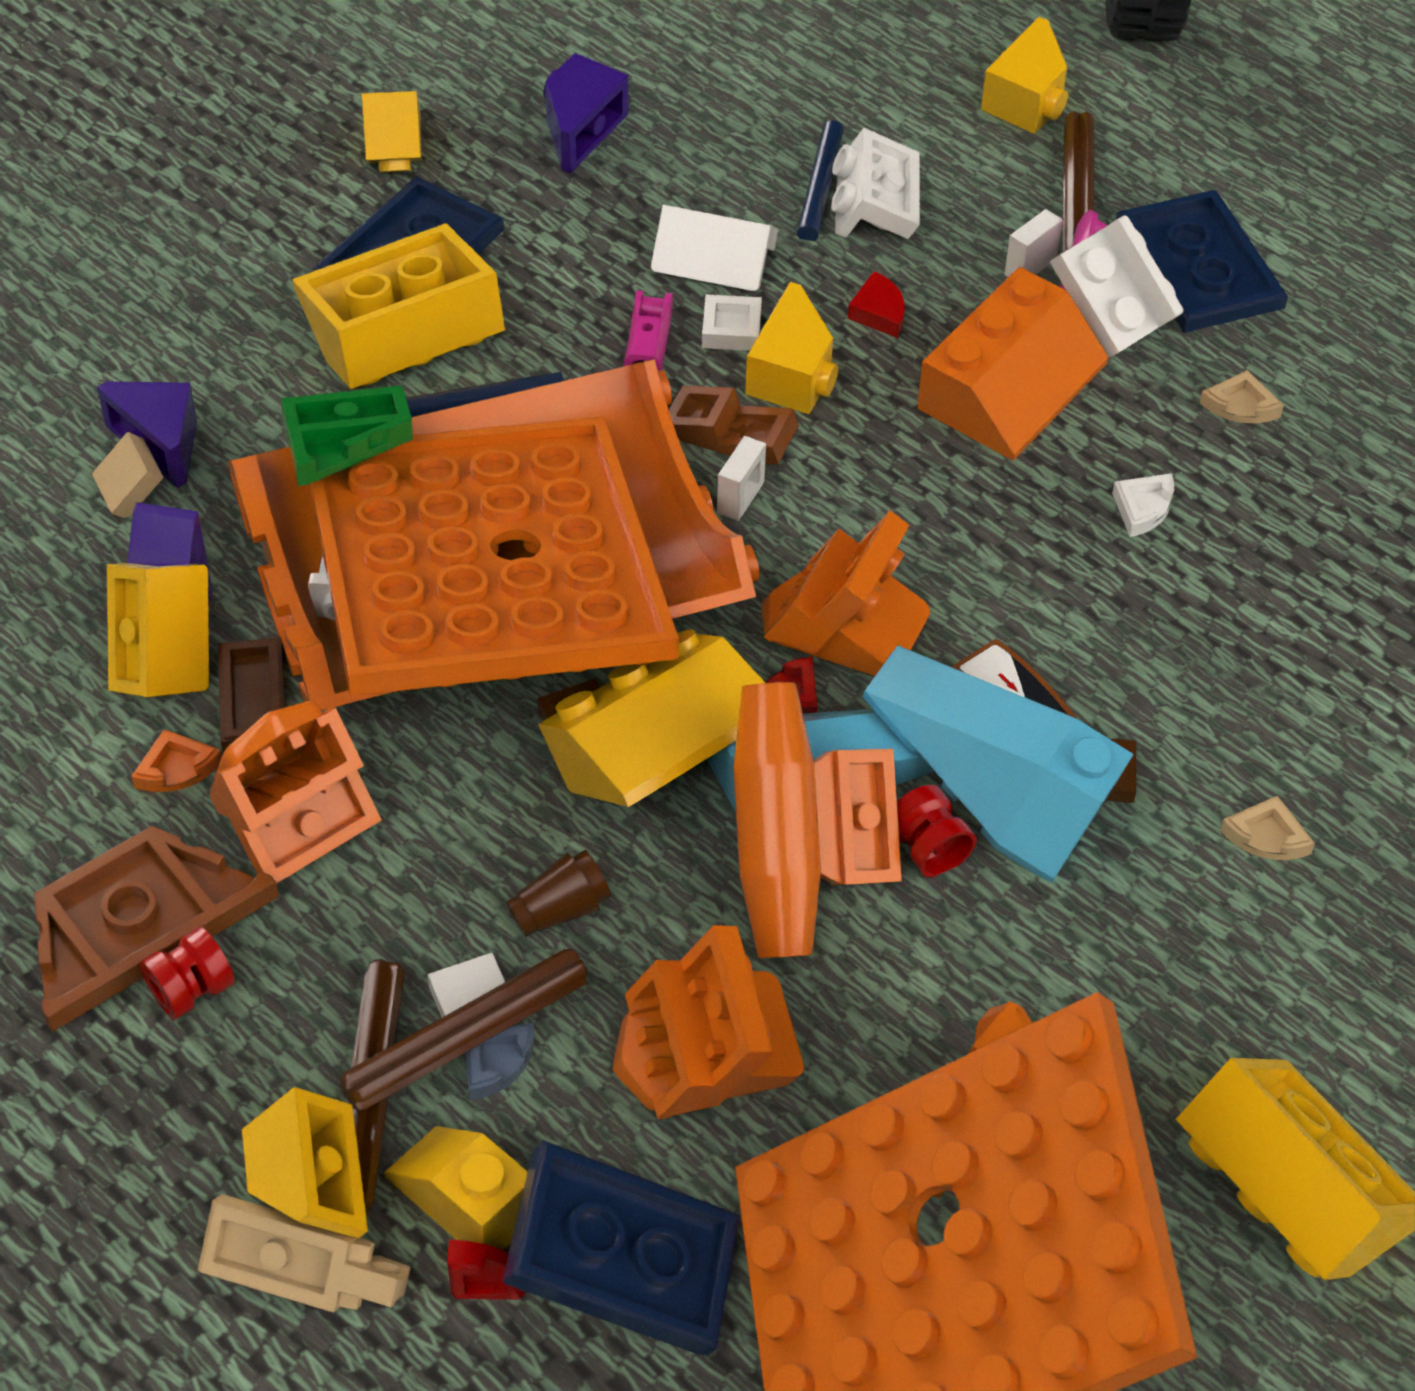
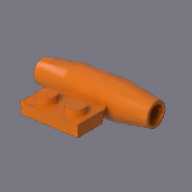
M761 683L742 686L733 774L739 876L758 958L812 955L820 878L831 883V886L902 882L893 749L834 750L823 752L821 756L813 760L796 683Z

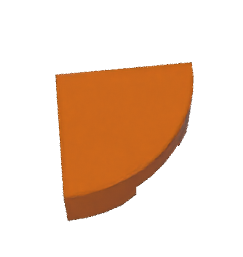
M164 729L132 774L133 786L136 789L150 792H169L192 786L208 777L219 767L222 758L221 749Z

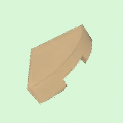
M1248 370L1202 391L1200 404L1210 412L1222 418L1242 423H1263L1281 417L1284 407Z
M1278 796L1223 819L1220 829L1224 836L1239 848L1253 855L1268 859L1291 860L1302 858L1312 854L1315 844Z

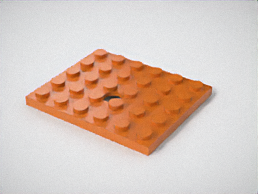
M604 417L413 435V440L309 484L350 696L381 695L394 691L438 686L451 687L457 684L500 679L514 680L526 676L582 672L588 669L632 664L645 665L651 662L678 659L679 637ZM510 540H522L524 548L536 555L530 558L507 560L497 556L500 543Z
M1099 992L1083 998L735 1167L764 1391H1117L1198 1358L1115 1006L1111 1000ZM953 1191L959 1202V1211L954 1213L948 1220L944 1229V1241L936 1245H924L917 1232L918 1216L923 1205L928 1199L939 1192Z

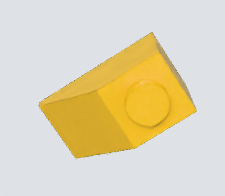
M1039 16L985 70L981 104L982 111L1034 134L1049 119L1057 120L1068 100V91L1064 90L1067 65L1047 19Z
M417 91L362 93L367 163H378L379 173L410 172L411 162L422 161L420 103Z
M789 283L747 354L745 395L810 414L820 395L824 397L830 396L836 383L838 364L832 362L833 336L800 284Z
M293 1087L242 1129L247 1191L300 1223L360 1238L368 1232L353 1106L346 1102Z
M435 1126L384 1172L385 1177L456 1240L478 1242L504 1250L512 1242L528 1171L483 1133Z

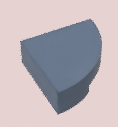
M534 1023L513 1025L466 1052L470 1100L493 1095L509 1086L520 1076L528 1065L533 1052Z

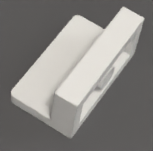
M662 205L651 269L658 273L757 291L761 285L767 250L774 251L779 229L771 225Z

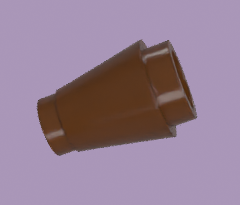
M583 850L573 857L566 852L531 883L519 891L517 896L506 901V904L522 933L527 937L535 931L539 932L600 911L599 903L611 897V892L591 855L586 850Z

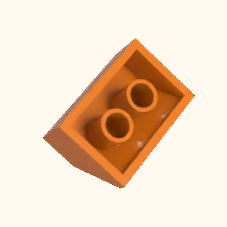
M1019 266L922 361L917 409L1014 461L1108 363V356L1068 291Z

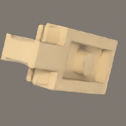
M221 1194L212 1200L198 1271L334 1313L340 1307L357 1310L358 1307H361L363 1299L388 1307L394 1306V1303L401 1296L405 1295L411 1267L380 1255H372L375 1243L365 1238H355L303 1224L278 1210Z

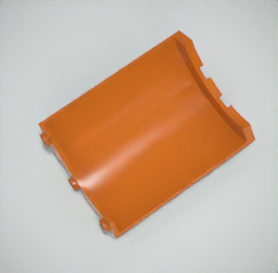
M655 359L412 417L413 435L604 417L672 619L756 597L753 582L759 580V566L754 550L749 544L744 545L742 535L735 534L719 520L714 513L712 499L705 485L698 486L682 450L667 406L672 403V393L668 377L664 370H657ZM289 447L227 461L247 538H252L253 543L262 542L268 564L257 567V572L279 638L281 637L283 651L293 677L302 675L303 682H299L298 685L304 702H315L320 706L321 710H326L331 707L380 696L376 694L349 695L336 622L328 618L316 617L308 589V582L311 573H319L323 553L310 485L298 486ZM510 540L500 543L497 556L507 560L530 558L536 555L524 548L522 540Z

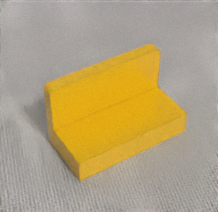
M134 563L107 564L108 691L154 697L207 690L209 687L208 568L200 564L150 566Z

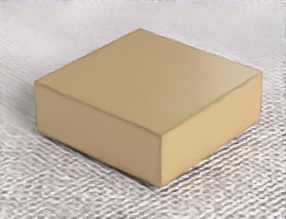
M129 432L122 437L92 473L111 514L122 518L131 516L136 503H142L163 479V475L144 439Z

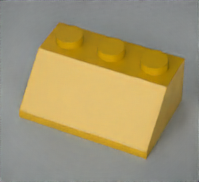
M447 223L292 279L294 290L326 362L349 389L374 384L384 376L411 366L424 365L434 357L463 346L476 345L489 336L505 331L496 272Z
M692 629L684 630L677 633L679 637L677 660L651 662L645 665L619 666L609 673L608 678L610 682L593 692L582 691L568 696L556 705L555 708L558 713L538 725L566 787L571 793L630 807L735 742L742 686L765 682L724 637L697 634Z
M1230 1058L1175 1119L1192 1137L1188 1143L1195 1155L1209 1167L1225 1172L1240 1189L1237 1192V1198L1243 1207L1258 1220L1268 1224L1271 1222L1289 1242L1286 1250L1292 1260L1313 1277H1322L1324 1280L1351 1277L1415 1230V1191L1288 1060Z

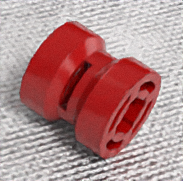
M933 784L911 790L897 801L899 842L910 845L911 859L923 876L930 878L961 865L971 855L977 842L975 834L964 819L952 816L951 802L941 788Z
M201 926L182 936L178 947L169 953L157 951L139 962L140 972L149 991L167 1016L173 1021L193 1010L196 999L204 994L216 996L235 984V977L224 953L209 932Z

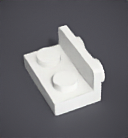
M863 128L851 145L845 144L842 146L833 164L832 172L837 176L836 192L831 204L832 211L836 212L835 234L846 238L859 220L863 219L881 230H888L909 239L920 225V152Z
M1125 215L1050 261L1065 289L1070 294L1108 357L1121 352L1183 313V308L1176 298L1173 286L1164 278L1149 253L1143 236L1134 228L1130 219Z

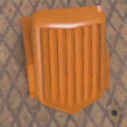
M889 510L859 543L841 529H838L812 556L802 572L775 588L762 601L761 611L765 633L764 638L769 642L872 676H876L897 645L911 650L930 615V608L923 599L891 576L904 557L905 553L897 547L910 525Z
M312 701L273 710L262 716L226 748L210 789V798L217 812L229 818L256 873L258 874L259 871L271 875L276 884L382 820L358 772V769L363 767L364 764L337 709L331 707L322 712L320 706Z
M713 925L681 960H656L625 993L629 1011L625 1014L621 1023L613 1060V1071L646 1108L656 1112L657 1119H667L670 1116L719 1106L725 1099L787 1086L794 1082L804 1071V1062L781 984L778 978L770 972L752 971V965L749 958L745 955L737 926Z

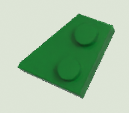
M402 385L281 398L282 419L298 486L309 485L413 440L412 417Z

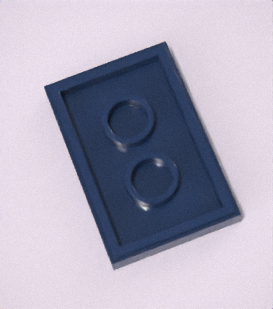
M416 176L313 267V270H319L445 223L479 254L504 231V220L502 217Z
M1216 190L1117 212L1116 220L1124 215L1127 216L1134 228L1143 236L1149 253L1164 278L1173 286L1176 298L1183 308V313L1176 317L1175 320L1184 333L1286 308L1288 295Z
M542 1140L532 1150L502 1283L695 1354L708 1356L717 1349L740 1215Z

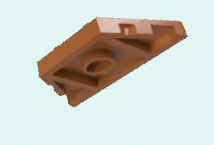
M150 826L34 893L40 938L37 941L38 957L43 981L44 999L41 1001L42 1012L48 1028L51 1032L56 1031L143 979L139 969L140 961L157 951L169 953L178 947L182 936L199 926L205 928L213 937L279 897L276 881L271 875L259 871L256 877L226 866L223 855L202 846L191 847L185 845L178 836Z

